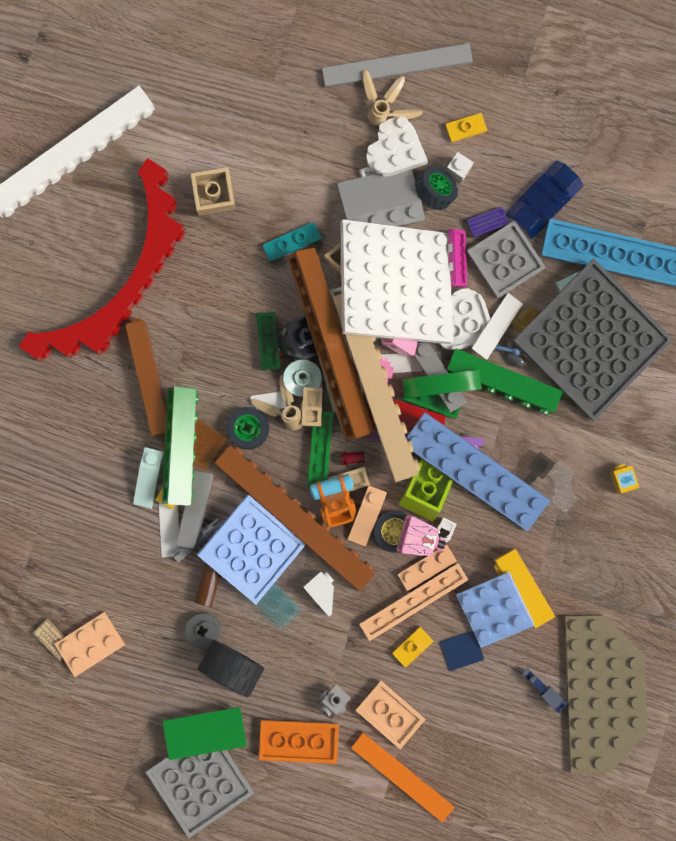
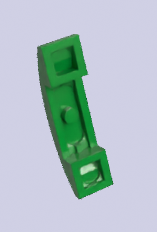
M479 370L403 379L405 399L482 389Z

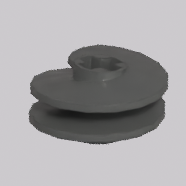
M209 613L194 615L189 619L185 628L188 642L195 648L200 649L209 648L213 640H218L221 632L219 621ZM201 626L207 628L208 630L205 633V636H202V633L199 634L198 630L201 629Z

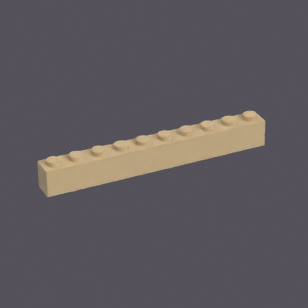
M342 294L333 296V303L342 326ZM344 334L395 483L418 475L417 471L420 470L417 459L413 460L412 458L413 446L410 440H406L405 434L407 429L405 423H400L398 415H401L398 404L393 402L392 397L395 394L392 386L387 385L386 378H388L386 368L381 367L379 361L382 359L379 348L375 349L373 344L376 341L375 337Z

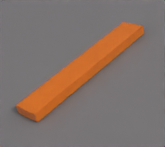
M364 732L351 746V749L442 823L455 808L454 805Z

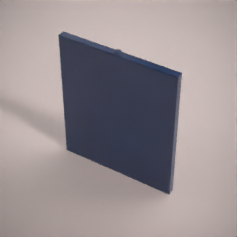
M473 631L440 641L449 671L484 660L480 644Z

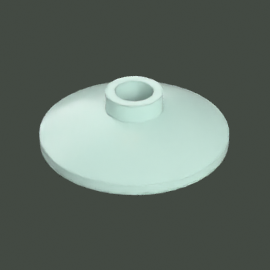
M302 359L293 361L287 366L284 371L283 380L289 392L296 396H303V387H320L322 375L319 367L314 362ZM304 373L306 377L301 379L299 374Z

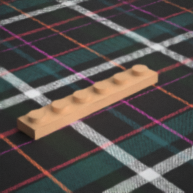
M457 563L359 625L369 641L463 584L468 578Z

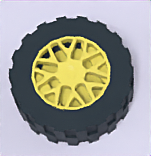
M391 510L378 517L373 527V536L376 543L383 550L391 553L398 552L396 550L406 516L409 515L399 510Z

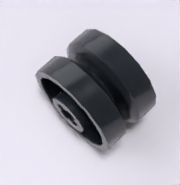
M304 315L288 322L281 328L278 335V345L282 354L291 361L308 360L318 355Z

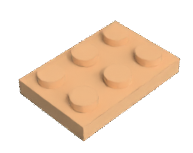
M106 612L55 643L56 648L74 677L126 645Z
M382 680L379 681L356 708V711L399 749L404 746L425 721L421 714Z

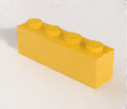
M511 549L493 560L495 562L493 567L498 575L510 572L535 624L533 628L536 629L555 617L516 549Z

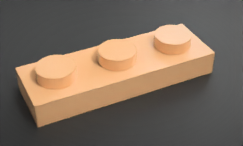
M446 544L443 551L436 550L432 556H426L397 575L406 590L409 591L457 560Z

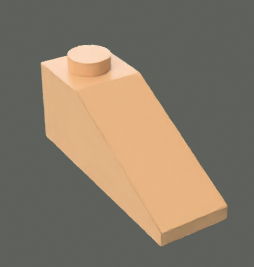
M368 486L348 537L349 541L366 547L387 492Z

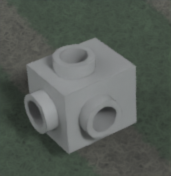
M335 685L329 691L325 690L318 699L321 701L317 707L325 717L330 719L336 715L340 717L346 710L344 705L351 697L339 686Z

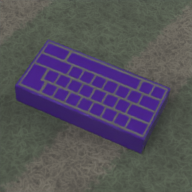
M503 207L467 219L466 221L473 238L509 224Z

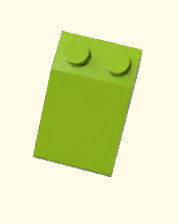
M420 457L418 475L410 478L399 505L433 522L441 512L453 479Z

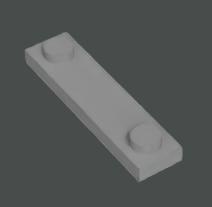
M429 342L417 344L414 357L426 376L448 374ZM461 392L438 394L450 413L467 403Z

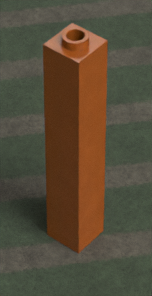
M141 318L132 319L130 323L125 324L151 436L157 437L166 434V402L147 322L141 320Z

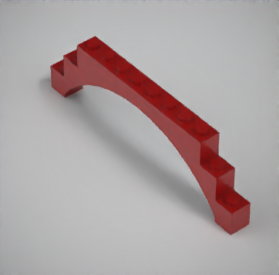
M147 158L137 172L139 178L143 180L148 204L147 234L137 266L119 293L92 316L74 325L51 332L33 334L29 331L19 347L42 362L43 359L49 357L52 346L70 358L79 353L81 343L100 355L103 352H107L111 346L110 341L113 336L116 337L122 329L120 326L124 320L127 321L131 317V310L134 305H138L141 302L145 289L148 290L154 282L152 279L155 274H159L162 271L166 258H170L173 255L176 243H180L185 236L184 226L168 216L175 212L177 201L173 196L160 189L161 186L164 187L168 182L169 174L166 169L151 159Z

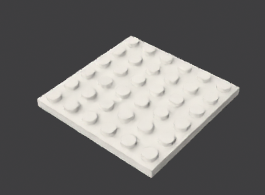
M342 220L340 222L342 334L451 344L453 342L448 233Z

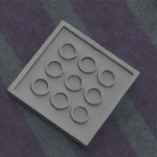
M227 750L169 760L167 756L146 771V774L188 838L255 793Z

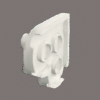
M406 117L390 118L381 123L378 141L368 147L367 165L372 172L382 174L383 177L393 176L428 163L415 128Z
M469 288L460 289L451 296L453 342L451 344L439 343L445 350L454 351L455 349L461 350L474 346L491 320L482 296Z

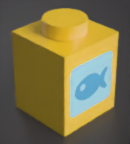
M621 464L614 467L615 471L610 472L617 494L640 488L633 466L626 467V464Z

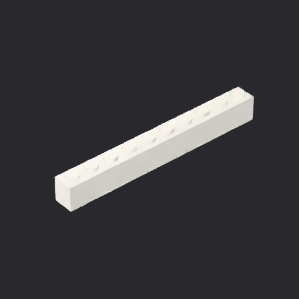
M138 86L1 183L0 217L12 215L17 207L26 205L31 197L43 193L45 187L57 183L66 172H72L80 162H86L94 152L103 150L108 142L120 138L122 132L134 128L142 118L149 117L155 108L141 87Z

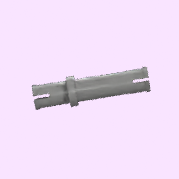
M218 517L205 528H201L196 549L209 540L222 525ZM179 547L171 554L175 556V560L179 563L193 552L194 549Z

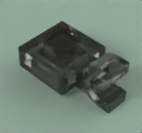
M539 452L528 465L531 472L523 481L532 485L538 476L544 479L555 463L542 452Z

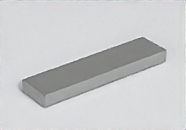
M194 471V480L191 486L193 500L191 505H185L176 542L178 547L196 550L213 481V474Z

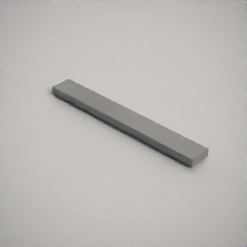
M470 43L325 67L322 68L325 88L363 82V72L365 70L369 72L372 80L472 64L473 59Z

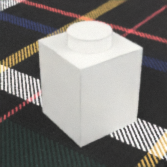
M457 152L448 165L446 172L453 179L462 183L472 168L473 162Z

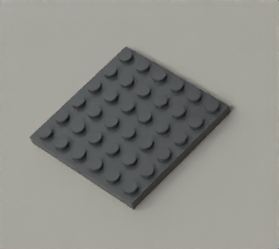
M593 258L512 341L592 421H595L673 339Z

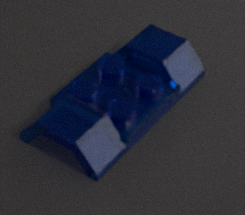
M556 160L509 208L505 215L515 220L532 240L548 224L549 219H552L584 185L580 177L570 167Z

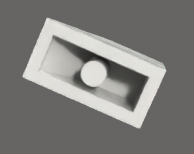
M321 571L304 586V589L323 611L330 616L332 615L334 591L332 582L334 580L327 572L323 574Z

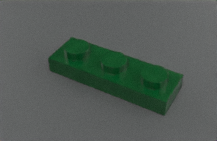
M275 312L256 313L261 371L281 369Z

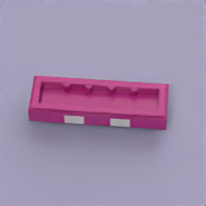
M448 229L451 286L465 288L467 287L466 233L458 229Z

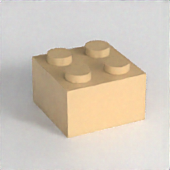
M228 167L191 173L196 209L199 216L236 210Z

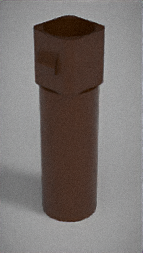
M206 562L194 602L212 607L221 575Z

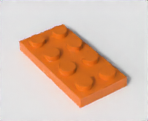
M261 719L259 760L337 764L339 723Z

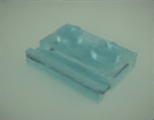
M277 582L270 587L257 603L281 629L302 611V608Z

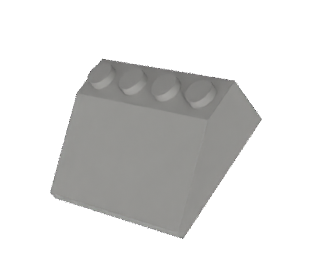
M412 169L393 176L383 177L382 174H374L337 183L345 220L396 227L424 222L421 199L415 191L416 182Z

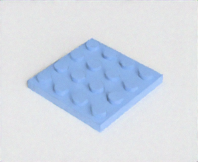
M246 495L197 555L254 604H257L306 544L253 498Z

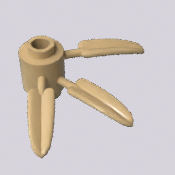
M366 70L363 72L365 93L367 99L373 102L368 113V120L371 124L380 126L381 123L386 121L387 117H406L407 119H412L423 113L422 110L416 109L394 110L393 113H390L388 102L392 103L399 94L405 82L404 76L399 77L384 96L385 101H376L377 94L370 74Z
M281 375L279 378L283 403L288 405L282 412H280V408L257 399H252L251 403L257 409L272 417L282 416L286 428L295 431L302 427L301 413L303 402L301 403L300 410L298 407L291 405L294 401L293 395L285 387L284 375Z

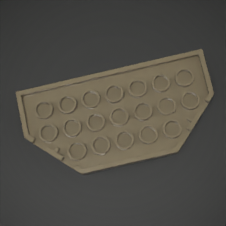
M604 615L564 616L570 773H610L647 733L644 653Z

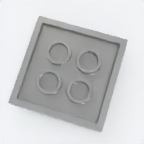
M515 220L467 250V254L497 299L546 268Z

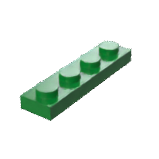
M322 411L321 426H313L307 487L316 482L325 481L328 478L333 412Z

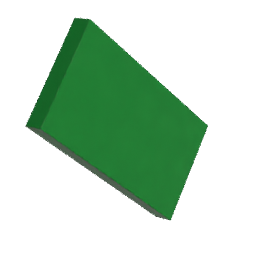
M241 706L163 720L169 760L247 746Z

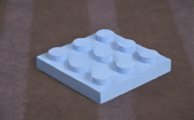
M506 572L456 595L481 648L535 625L510 572Z

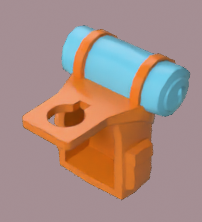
M349 474L339 475L338 477L310 485V495L314 500L320 501L322 505L320 513L324 523L329 528L354 521L357 515L354 500L349 497V491L353 489V479Z

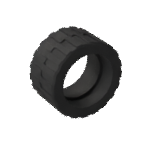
M213 640L198 666V671L244 697H250L264 671V667L233 648Z

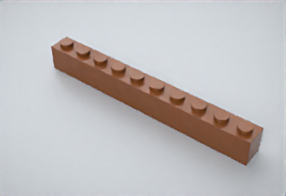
M315 248L296 251L286 258L345 442L374 433L373 424L362 396L361 386L355 374L349 349L342 334V328L340 327L337 312L331 299V293L326 284L319 256Z
M229 446L215 464L357 590L361 591L375 575L373 572L374 567L367 561L362 563L358 559L360 555L354 549L348 550L343 545L346 542L338 535L334 538L329 533L331 529L323 522L318 524L314 520L316 516L310 510L305 512L300 508L302 503L295 497L290 499L286 495L288 491L280 484L278 486L274 485L271 482L273 478L264 471L262 474L257 470L259 465L251 458L247 461L243 457L245 453L237 446L235 448Z

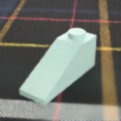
M144 448L135 490L134 505L152 509L164 465L165 452Z

